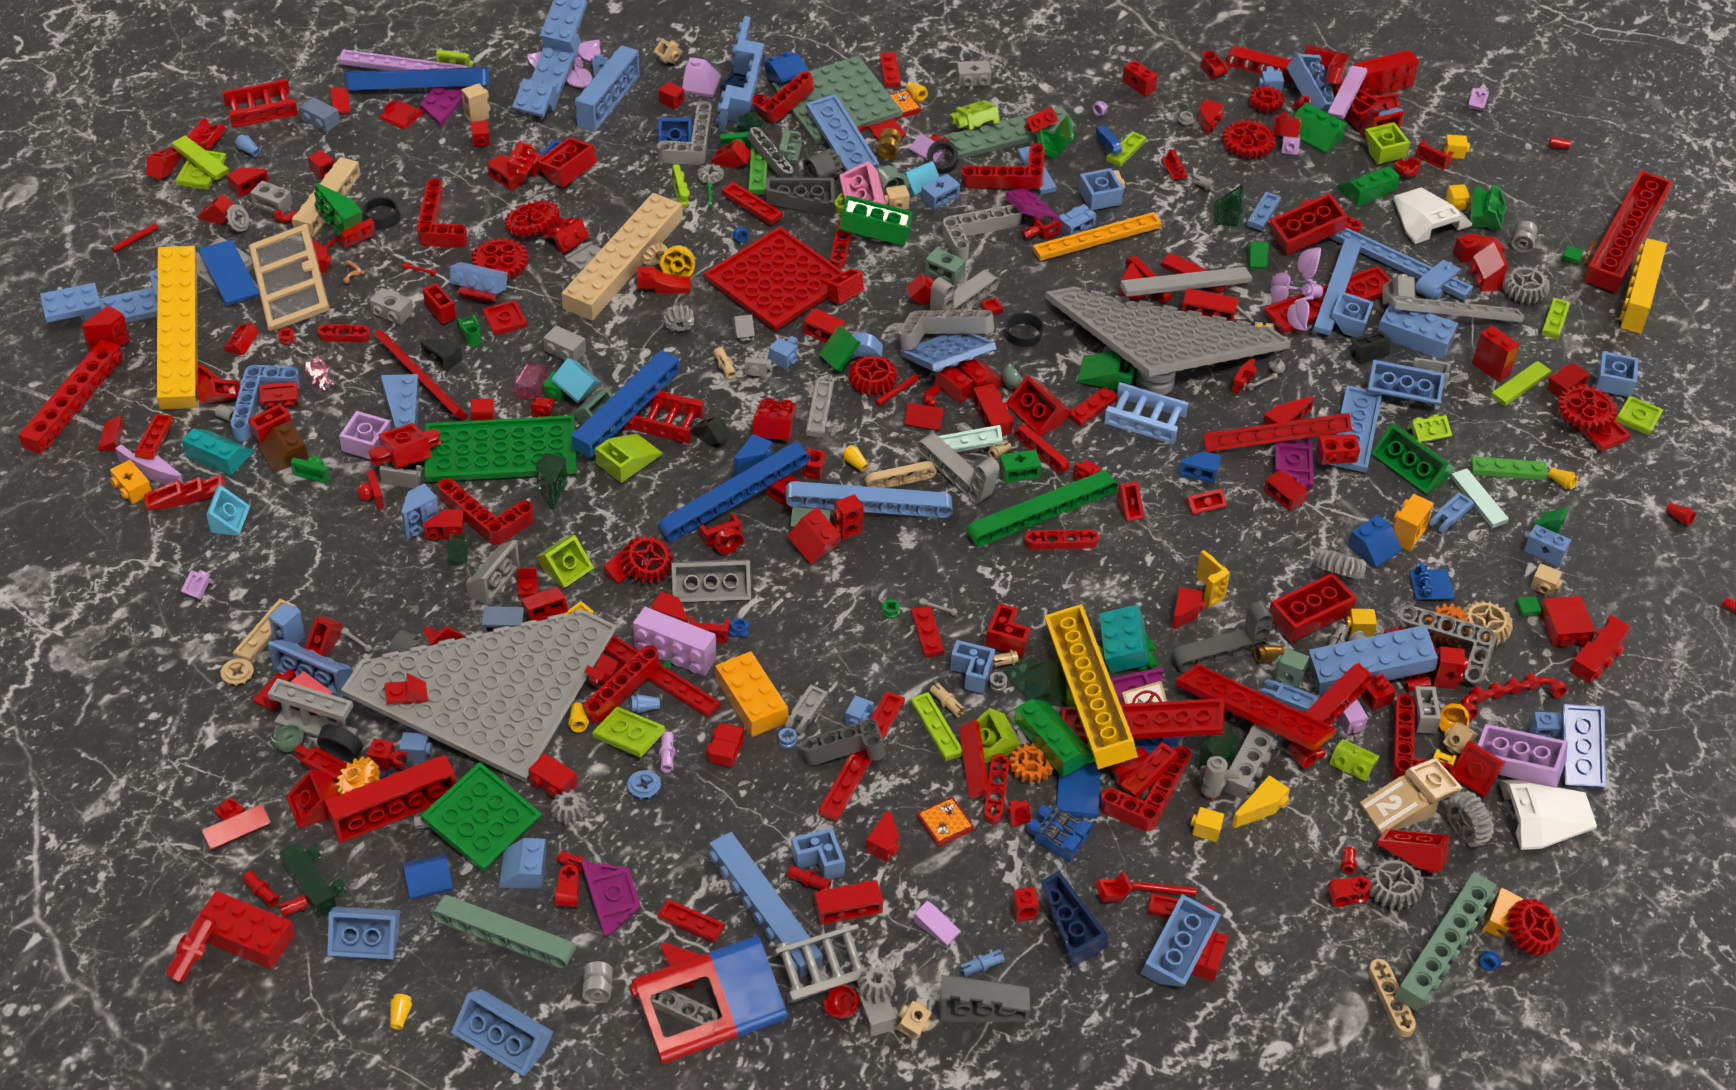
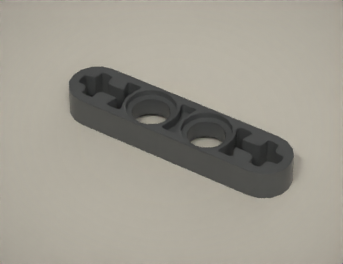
M752 127L747 134L748 140L779 177L790 178L793 172L792 166L761 129Z

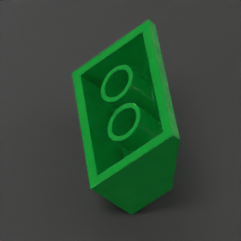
M1306 103L1294 115L1296 118H1301L1300 141L1323 154H1327L1344 140L1347 124L1313 105Z
M1388 166L1341 183L1336 188L1358 207L1395 192L1400 175Z

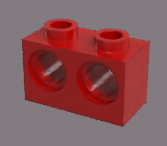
M1355 434L1319 436L1316 450L1321 465L1358 462L1360 447Z
M855 494L835 501L833 510L834 523L832 525L841 534L842 540L863 532L864 506Z

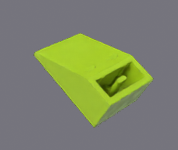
M638 434L610 438L595 448L596 464L620 483L662 455L660 450Z

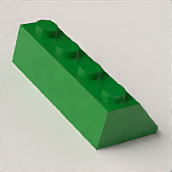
M846 195L839 229L847 233L852 232L863 237L868 236L879 241H888L895 245L905 246L913 212Z
M1393 423L1371 451V454L1427 495L1445 483L1456 468Z
M1030 699L1015 708V724L1037 749L1042 750L1043 756L1062 777L1094 760L1092 751L1048 702Z

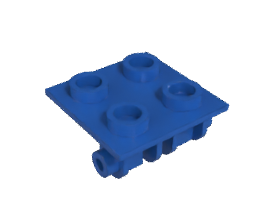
M1419 562L1415 570H1409L1416 600L1455 599L1447 569H1427L1426 564Z

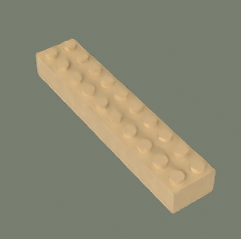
M652 193L561 293L562 308L593 321L635 274L637 266L643 265L642 258L645 251L656 243H662L683 220L682 203Z

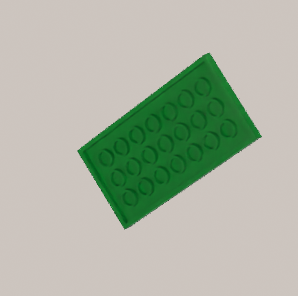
M574 415L425 423V431L436 429L439 431L441 439L440 445L430 448L431 457L425 459V482H439L446 478L457 481L577 474L576 450L573 449L571 439L575 431Z

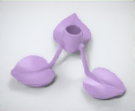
M592 40L580 43L576 56L582 57L585 61H590V58H594V55L600 54V41ZM541 52L527 54L528 61L533 68H536ZM575 56L573 61L574 70L569 71L566 82L573 87L584 88L590 84L592 76L587 69L577 70Z
M1321 248L1305 250L1299 257L1298 270L1303 272L1302 277L1309 282L1304 284L1303 287L1289 286L1291 278L1286 273H1278L1271 281V296L1277 302L1288 297L1289 289L1302 291L1306 296L1295 300V304L1290 305L1287 312L1289 323L1299 330H1307L1309 304L1306 300L1318 299L1323 294V287L1316 284V281L1311 280L1317 271Z

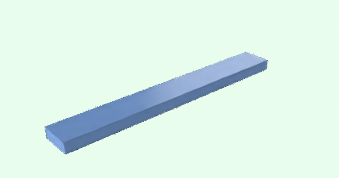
M1344 240L1313 331L1331 335L1335 323L1331 316L1340 291L1345 293L1362 243Z

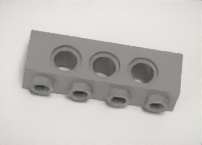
M1253 724L1229 769L1241 771L1242 777L1241 779L1228 778L1222 791L1245 800L1248 793H1253L1256 786L1255 779L1261 778L1264 770L1263 764H1268L1272 755L1270 753L1271 749L1275 751L1279 739L1276 738V733H1272L1260 725Z

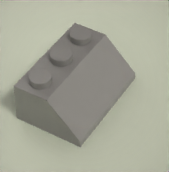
M516 540L499 545L495 551L490 553L484 564L478 567L477 572L467 580L468 597L488 605L517 571V568L520 567Z

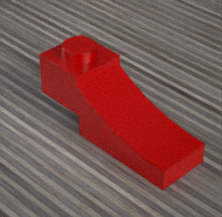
M637 266L638 289H655V294L690 293V276L667 274L656 270L655 266Z

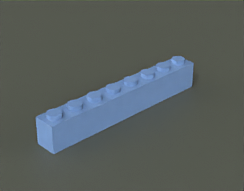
M732 832L709 843L710 852H708V856L711 862L717 864L722 877L728 879L733 892L741 897L744 907L747 910L750 909L753 913L756 924H761L769 941L772 940L775 945L789 941V944H793L810 938ZM814 944L811 945V949L819 969L822 967L823 954ZM802 948L790 952L799 978L810 974Z

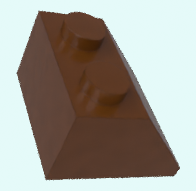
M291 421L273 427L258 447L273 473L291 467L293 458L305 461L308 458L306 444Z

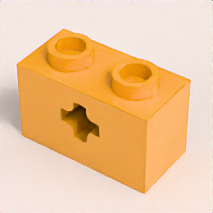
M131 460L110 469L112 475L110 481L113 487H118L121 496L124 499H128L131 504L144 499V494L152 491L149 480Z

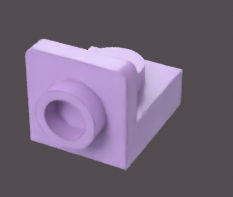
M1473 88L1468 108L1484 111L1489 91L1483 88Z
M1300 135L1298 138L1283 136L1282 153L1297 155Z
M191 570L181 592L201 600L208 584L213 585L215 581L209 578L210 574L207 572Z

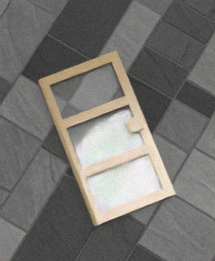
M307 224L249 245L269 331H275L330 310L310 229Z

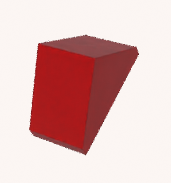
M1138 481L1119 484L1116 503L1125 520L1132 521L1145 518Z

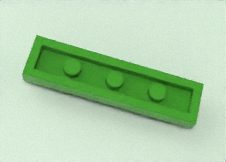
M752 146L749 192L755 195H765L767 161Z
M1475 456L1471 458L1472 475L1546 480L1548 476L1546 462Z

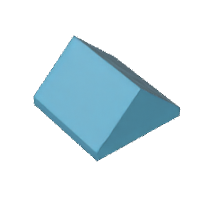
M933 161L902 173L909 179L910 183L907 190L914 197L921 195L922 186L939 178Z
M569 358L566 359L551 379L553 383L577 403L603 384L580 363Z
M221 485L217 486L206 514L210 532L239 535L250 505Z

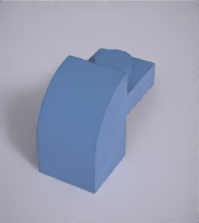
M864 332L852 334L861 344L849 360L857 356L868 357V355H877V357H882L883 344L875 336Z

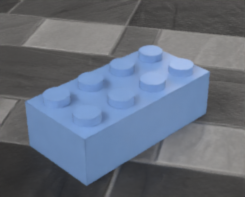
M1389 304L1380 320L1378 331L1384 332L1391 338V342L1443 360L1455 338L1459 323L1428 312L1394 309Z

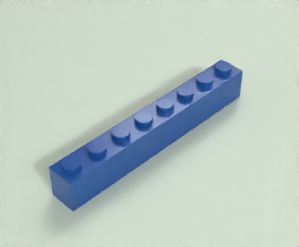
M663 350L654 355L646 365L641 367L635 376H632L623 387L619 388L613 397H610L601 408L597 409L590 419H587L578 430L573 432L571 437L573 449L591 458L595 454L597 446L612 438L680 372L679 358Z

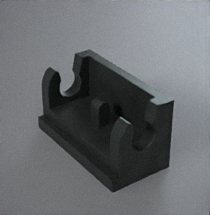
M1380 330L1351 339V355L1353 357L1357 354L1356 362L1358 364L1388 356L1390 354L1391 338Z

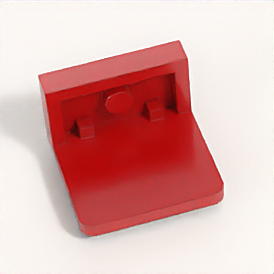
M574 217L557 219L558 223H555L552 227L549 226V230L544 229L543 233L539 234L540 238H554L560 253L569 251L590 237L582 219H574Z

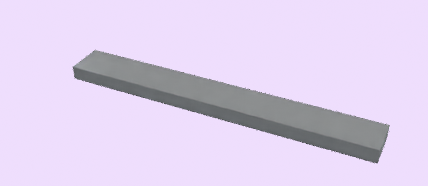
M1246 267L1122 280L1120 287L1126 296L1186 290L1187 288L1196 289L1249 283L1252 280V276Z
M1390 296L1388 301L1394 309L1516 322H1523L1524 315L1517 308Z

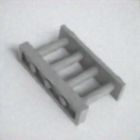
M278 678L268 692L269 699L281 702L282 706L281 712L274 721L276 725L294 724L299 726L305 734L315 737L319 736L322 726L326 724L340 726L354 735L358 733V729L346 726L345 721L353 708V701ZM290 705L299 708L300 711L291 709ZM309 711L317 713L318 717L310 715ZM327 717L336 719L337 723L329 721Z
M845 923L838 926V930L793 944H789V941L776 945L777 949L771 953L772 957L782 955L792 986L790 988L791 991L785 995L788 1004L827 992L839 985H849L858 982L860 973L867 969V967H864V964L861 965L851 933L859 928L858 924L851 926L850 923ZM843 936L853 966L852 972L847 974L841 971L831 939ZM821 942L823 943L833 973L831 975L832 978L825 981L820 976L811 949V945ZM801 948L812 978L811 985L806 987L800 984L790 952Z

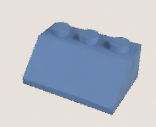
M334 907L329 912L327 956L394 959L399 936L400 910Z

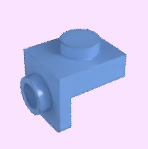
M603 54L594 55V58H590L594 76L598 74L599 70L604 67L608 60Z

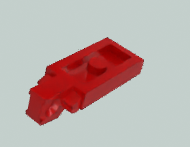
M298 744L294 749L295 757L299 759L303 766L330 773L335 783L339 782L337 776L343 774L341 769L347 768L346 762L316 746L307 749Z

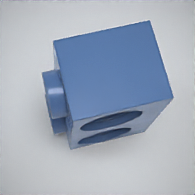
M1535 712L1529 726L1530 733L1562 740V713Z

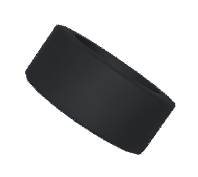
M948 140L934 142L928 148V163L933 161L938 173L951 172L958 165L959 161L956 146ZM943 148L950 150L953 155L950 163L945 165L935 163L933 160L935 151Z

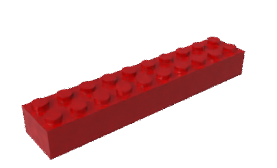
M1642 170L1640 171L1588 266L1584 278L1585 282L1617 293L1638 254L1640 245L1643 244L1664 205L1673 181Z

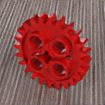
M1242 119L1241 123L1235 121V124L1230 123V126H1226L1222 141L1223 145H1226V149H1230V153L1236 152L1235 156L1240 154L1242 158L1247 156L1250 159L1253 156L1257 159V156L1263 158V155L1268 156L1269 152L1272 153L1276 141L1275 133H1272V129H1268V125L1262 126V122L1256 124V120L1252 123L1250 119L1247 122Z
M535 200L534 203L528 202L527 205L522 204V207H516V210H511V213L507 214L504 223L511 235L515 234V236L521 235L523 237L527 234L529 237L531 234L536 235L537 232L543 233L544 229L549 230V226L552 227L554 223H558L557 219H560V212L557 204L554 205V202L550 203L549 200L537 202Z
M498 237L497 241L491 238V242L485 240V245L479 244V248H475V252H472L471 257L472 265L507 272V280H509L510 276L516 278L515 274L521 275V270H526L525 266H528L529 261L527 249L524 248V245L520 246V242L514 243V239L508 241L507 238L501 240L500 237Z
M1580 384L1578 388L1572 385L1571 389L1566 388L1565 392L1562 391L1557 402L1558 413L1562 414L1561 419L1567 418L1566 423L1571 422L1573 423L1572 427L1577 425L1579 430L1585 428L1587 432L1589 429L1596 432L1597 428L1603 431L1604 427L1609 428L1610 424L1613 425L1618 408H1616L1617 403L1612 402L1613 397L1608 398L1609 393L1603 394L1602 389L1597 391L1595 386L1592 389L1588 385L1583 388Z

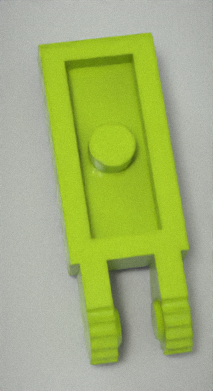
M679 164L673 165L671 179L676 198L679 203H682V207H687L689 205L688 198L690 193L689 189H687V183L684 182V172L681 171Z

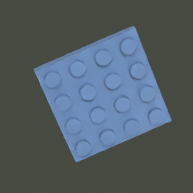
M944 334L919 343L915 349H901L900 354L901 357L928 368L933 372L943 370V367L956 366L960 361L973 360L975 356L987 355L990 351L996 349V344L994 341L977 334Z

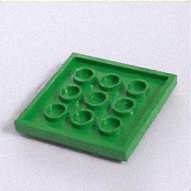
M479 762L421 815V820L484 872L509 846L513 845L541 818L542 813Z

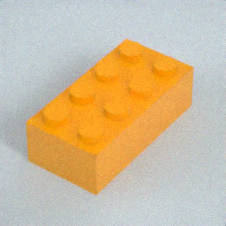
M751 651L715 665V681L751 737L786 724L788 720V707Z

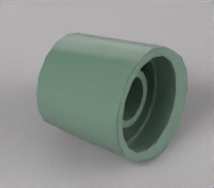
M895 165L884 166L878 170L884 195L888 187L905 185L908 189L909 179L906 175L899 173Z

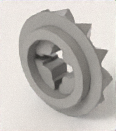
M714 163L712 165L706 164V166H701L698 169L697 176L704 183H717L723 179L724 169L720 165L715 166Z
M237 204L229 206L225 216L229 221L227 224L231 225V230H236V232L245 231L249 226L247 211Z

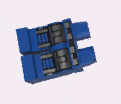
M1056 804L1053 808L1042 805L1037 812V817L1042 819L1043 822L1041 823L1034 818L1031 819L1028 823L1027 831L1035 836V843L1041 844L1051 852L1070 862L1089 837L1092 823L1086 819L1081 821L1073 817L1069 812L1060 810L1061 807Z

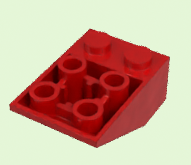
M773 398L761 399L754 414L753 434L761 438L789 441L797 403H793L791 400H782L781 402L775 401Z

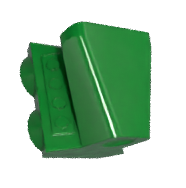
M1492 185L1488 193L1479 186L1473 187L1470 215L1473 227H1487L1494 232L1502 228L1506 202L1501 187Z

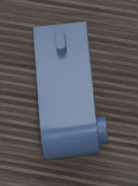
M1443 259L1418 280L1415 292L1430 300H1438L1443 293L1441 290L1442 286L1458 274L1461 269L1453 265L1452 262H1447Z

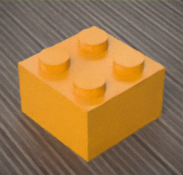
M1413 494L1409 500L1406 499L1404 501L1402 510H1398L1394 516L1393 521L1395 523L1392 526L1401 547L1410 552L1427 529L1434 505L1433 502L1416 494Z

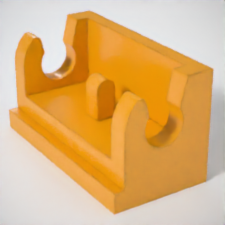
M1501 887L1490 904L1482 931H1487L1503 938V932L1507 933L1509 927L1505 925L1508 921L1505 916L1509 913L1510 907L1517 901L1523 900V898Z

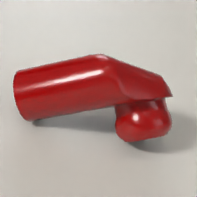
M278 209L273 211V215L276 221L289 223L298 211L295 210L288 214H282V210Z
M937 385L932 386L923 394V401L928 406L936 404L934 396L940 392Z

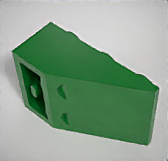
M319 183L315 184V208L323 214L325 221L331 224L337 236L341 237L342 231L362 222V211L351 198Z
M1114 351L1083 356L1077 383L1118 390L1119 382L1132 386L1136 368Z

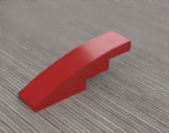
M219 474L205 481L200 477L184 484L180 480L174 481L144 494L147 510L171 508L211 498L214 496L217 486L221 485L226 489L225 480Z

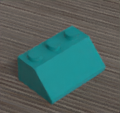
M193 428L182 439L185 456L230 476L254 453L251 448L205 429Z

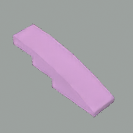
M122 444L115 448L119 462L124 463L131 460L146 478L163 485L180 480L183 484L181 474L158 455L154 459L135 457V453L130 452Z

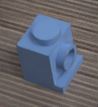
M855 695L845 712V725L849 726L869 720L873 716L874 702Z

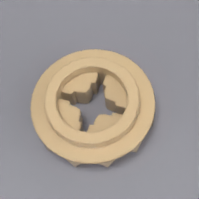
M656 243L650 246L643 254L642 260L647 266L660 265L661 257L668 248L663 243Z
M239 658L228 661L221 669L222 680L226 681L228 685L234 684L236 687L240 683L245 684L247 680H252V674H254L251 662ZM241 671V674L234 676V672L238 673Z

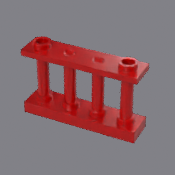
M288 79L222 92L225 107L231 106L233 110L229 111L232 128L298 115L295 99H288L287 94H290ZM271 97H281L282 101L272 103ZM264 99L265 104L255 105L254 101ZM248 103V108L239 109L238 104Z
M659 391L645 405L652 407L647 418L637 416V412L622 428L690 444L691 429L689 426L694 417L703 418L704 401ZM659 409L669 411L664 422L654 420ZM676 413L687 415L682 426L671 424Z

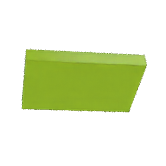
M205 150L224 164L227 158L226 153ZM188 159L175 180L176 185L209 190L214 181L212 177Z
M617 706L592 732L593 738L641 758L666 730L665 726Z

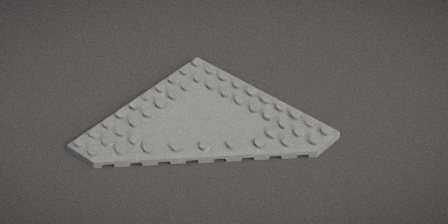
M1078 287L1048 291L1045 295V298L1052 305L1059 308L1072 320L1076 321L1148 377L1290 348L1291 341L1265 325H1261L1260 328L1258 326H1251L1250 322L1237 320L1235 323L1233 321H1226V317L1212 315L1211 318L1209 316H1202L1201 312L1188 310V313L1184 311H1177V307L1164 305L1162 308L1160 306H1153L1152 302L1140 300L1138 303L1129 301L1127 297L1117 295L1113 298L1105 296L1103 292L1091 290V293L1081 291V288Z
M580 609L572 614H558L541 621L532 620L520 623L519 626L515 627L505 626L493 629V632L484 634L479 632L466 635L462 639L454 640L452 638L439 641L438 644L431 646L413 647L409 651L382 654V657L370 659V657L361 659L341 689V694L526 782L529 778L528 769L543 755L590 675L584 673L587 665L593 668L596 666L600 655L605 651L618 626ZM406 673L426 682L428 702L386 705L384 683L405 681Z

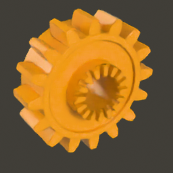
M361 756L359 761L355 758L352 764L347 763L346 769H341L343 774L337 776L339 780L336 783L337 791L343 794L354 788H359L372 781L379 780V774L381 773L378 770L379 766L369 757L365 759Z

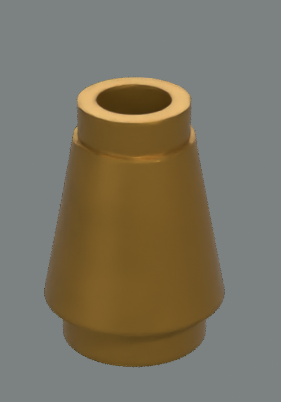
M1260 644L1254 649V658L1257 662L1264 664L1278 659L1279 654L1283 655L1285 650L1283 646Z

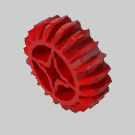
M868 355V357L862 356L861 359L856 358L848 372L851 387L855 388L856 392L861 391L862 395L865 393L868 396L875 395L876 397L878 394L884 395L885 392L894 388L897 381V371L894 363H890V360L884 359L883 356Z
M645 534L642 536V539L638 535L635 537V540L631 539L624 546V551L621 555V565H624V572H628V578L634 576V582L639 579L642 585L645 581H648V584L651 585L653 581L658 584L660 579H666V576L671 572L674 558L673 554H671V548H666L667 542L661 543V538L655 540L653 535L647 538Z
M1525 898L1517 901L1510 907L1509 913L1505 916L1508 920L1505 925L1509 927L1507 933L1511 934V941L1516 942V948H1522L1523 953L1538 957L1552 952L1559 945L1558 941L1561 939L1559 935L1561 929L1557 927L1559 921L1555 920V914L1550 912V907H1545L1544 901L1538 902L1536 898Z

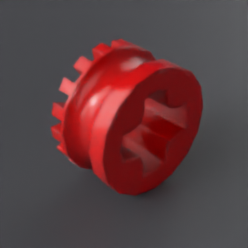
M283 328L278 332L279 343L282 345H291V343L295 342L292 329Z

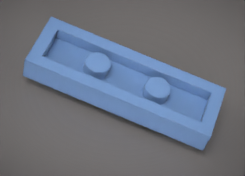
M1265 192L1248 219L1247 226L1263 231L1280 204L1281 197Z

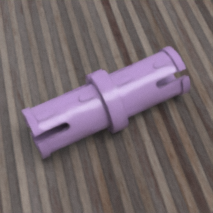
M664 732L660 737V770L668 773L674 769V735L671 732Z

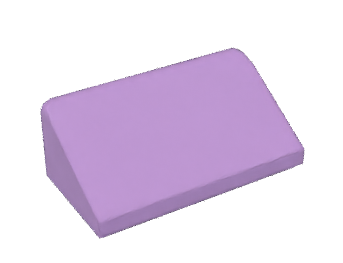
M920 134L909 150L928 161V148L935 141ZM945 149L935 151L933 155L935 163L945 157Z

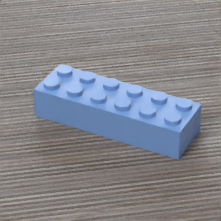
M621 45L614 52L613 56L607 60L604 67L599 70L595 78H592L590 84L584 88L580 96L576 98L575 106L578 127L595 132L640 77L638 50Z
M1422 625L1310 649L1308 662L1318 693L1322 695L1356 663L1361 664L1374 676L1383 673L1388 681L1435 671L1438 657L1427 626Z

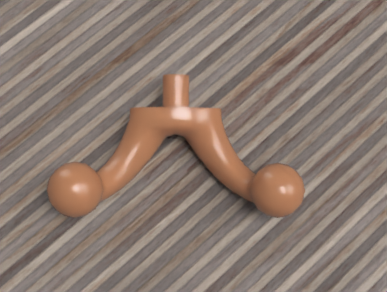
M350 260L345 261L347 267L351 266L355 269V271L348 273L343 278V282L348 284L350 282L349 277L359 276V274L363 275L364 271H361V267Z

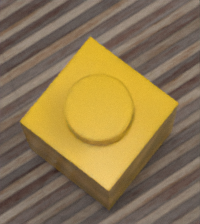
M1447 135L1444 153L1448 154L1452 151L1454 152L1451 156L1452 158L1465 159V155L1469 153L1470 143H1467V136Z
M1465 184L1449 185L1445 199L1458 210L1464 211L1468 209L1471 197Z
M1351 609L1350 615L1346 617L1345 621L1349 628L1350 636L1357 631H1363L1366 637L1374 636L1377 626L1374 609Z
M1200 807L1198 815L1194 814L1190 826L1194 827L1192 835L1217 842L1225 814Z

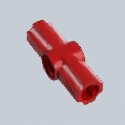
M198 913L187 935L184 934L179 940L176 954L165 972L166 975L176 981L184 982L194 962L202 957L206 948V941L216 925L215 920Z

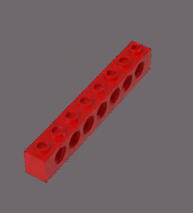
M100 339L18 436L22 448L42 454L51 445L64 427L71 422L75 414L81 410L86 401L92 397L97 388L102 385L108 375L112 373L113 369L122 361L123 354L119 344Z

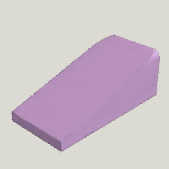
M926 901L914 914V923L945 946H948L961 933L929 901Z

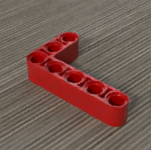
M1305 46L1304 54L1320 55V65L1328 68L1326 81L1339 84L1347 72L1350 55L1316 46Z
M1041 144L1030 146L1028 166H965L961 170L962 185L965 188H1041L1044 179V146Z
M437 178L429 179L426 183L417 224L419 244L430 247L453 248L467 246L466 226L460 224H438L443 201L442 181Z
M442 479L438 483L441 502L450 510H463L465 523L492 545L502 544L531 525L535 520L533 504L530 501H520L496 517L452 479Z
M1401 693L1397 696L1393 709L1391 768L1393 780L1406 775L1405 773L1409 768L1429 761L1427 759L1414 758L1415 699L1408 693ZM1439 761L1453 777L1455 773L1453 765Z
M1182 745L1176 746L1173 749L1178 753L1179 757L1156 779L1145 801L1114 788L1105 789L1102 792L1100 801L1101 812L1146 832L1153 831L1188 769L1191 755L1190 750Z

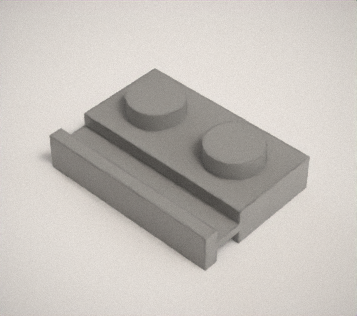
M590 241L564 257L565 262H568L573 269L580 273L601 248L597 245L594 246L593 242Z

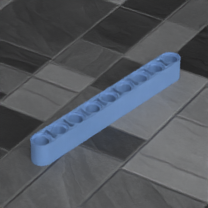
M796 481L786 485V502L791 507L814 509L818 507L819 509L834 510L835 501L855 494L864 506V512L939 518H947L953 513L952 497L945 492Z

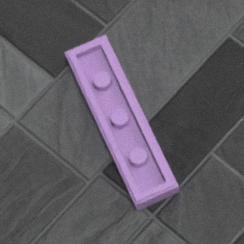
M1351 66L1328 111L1329 115L1344 120L1367 74V68Z

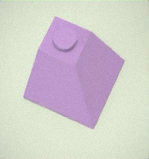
M690 57L682 88L684 93L714 97L721 80V75L706 60Z

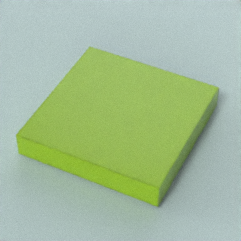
M1629 396L1616 421L1650 436L1662 415L1663 409Z

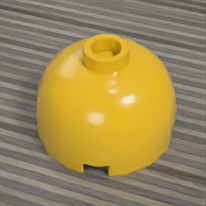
M672 246L662 255L660 267L667 274L691 276L695 268V257L691 250L684 246Z

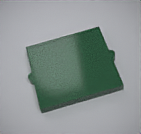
M1032 656L1003 671L1011 681V684L1015 685L1022 694L1051 680L1049 674L1043 669V665H1039Z

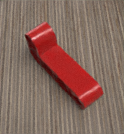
M808 71L801 72L771 98L763 94L755 95L752 98V104L756 114L769 123H775L815 89L811 73Z

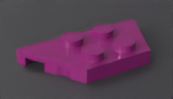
M470 86L434 87L420 103V109L425 111L431 119H436L438 125L442 127L462 104V89Z
M1027 188L1008 191L1005 196L1012 205L1024 214L1041 219L1045 215L1052 222L1059 219V216L1047 207L1044 201L1039 200L1037 195L1031 193Z
M1312 437L1276 442L1274 447L1275 472L1282 469L1285 473L1291 474L1293 479L1299 484H1303L1306 488L1313 490Z
M1163 667L1110 678L1119 703L1125 704L1122 692L1162 681Z
M582 860L581 866L604 938H608L640 910L641 905L628 867L612 866L606 863L599 865L588 863V860Z

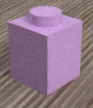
M1356 699L1337 720L1346 735L1365 730L1368 716Z

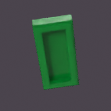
M749 132L720 134V149L736 139H739L746 147L753 146L747 138Z
M317 455L310 456L306 461L298 458L292 459L293 475L325 484L329 483L328 466H324V461L321 457Z

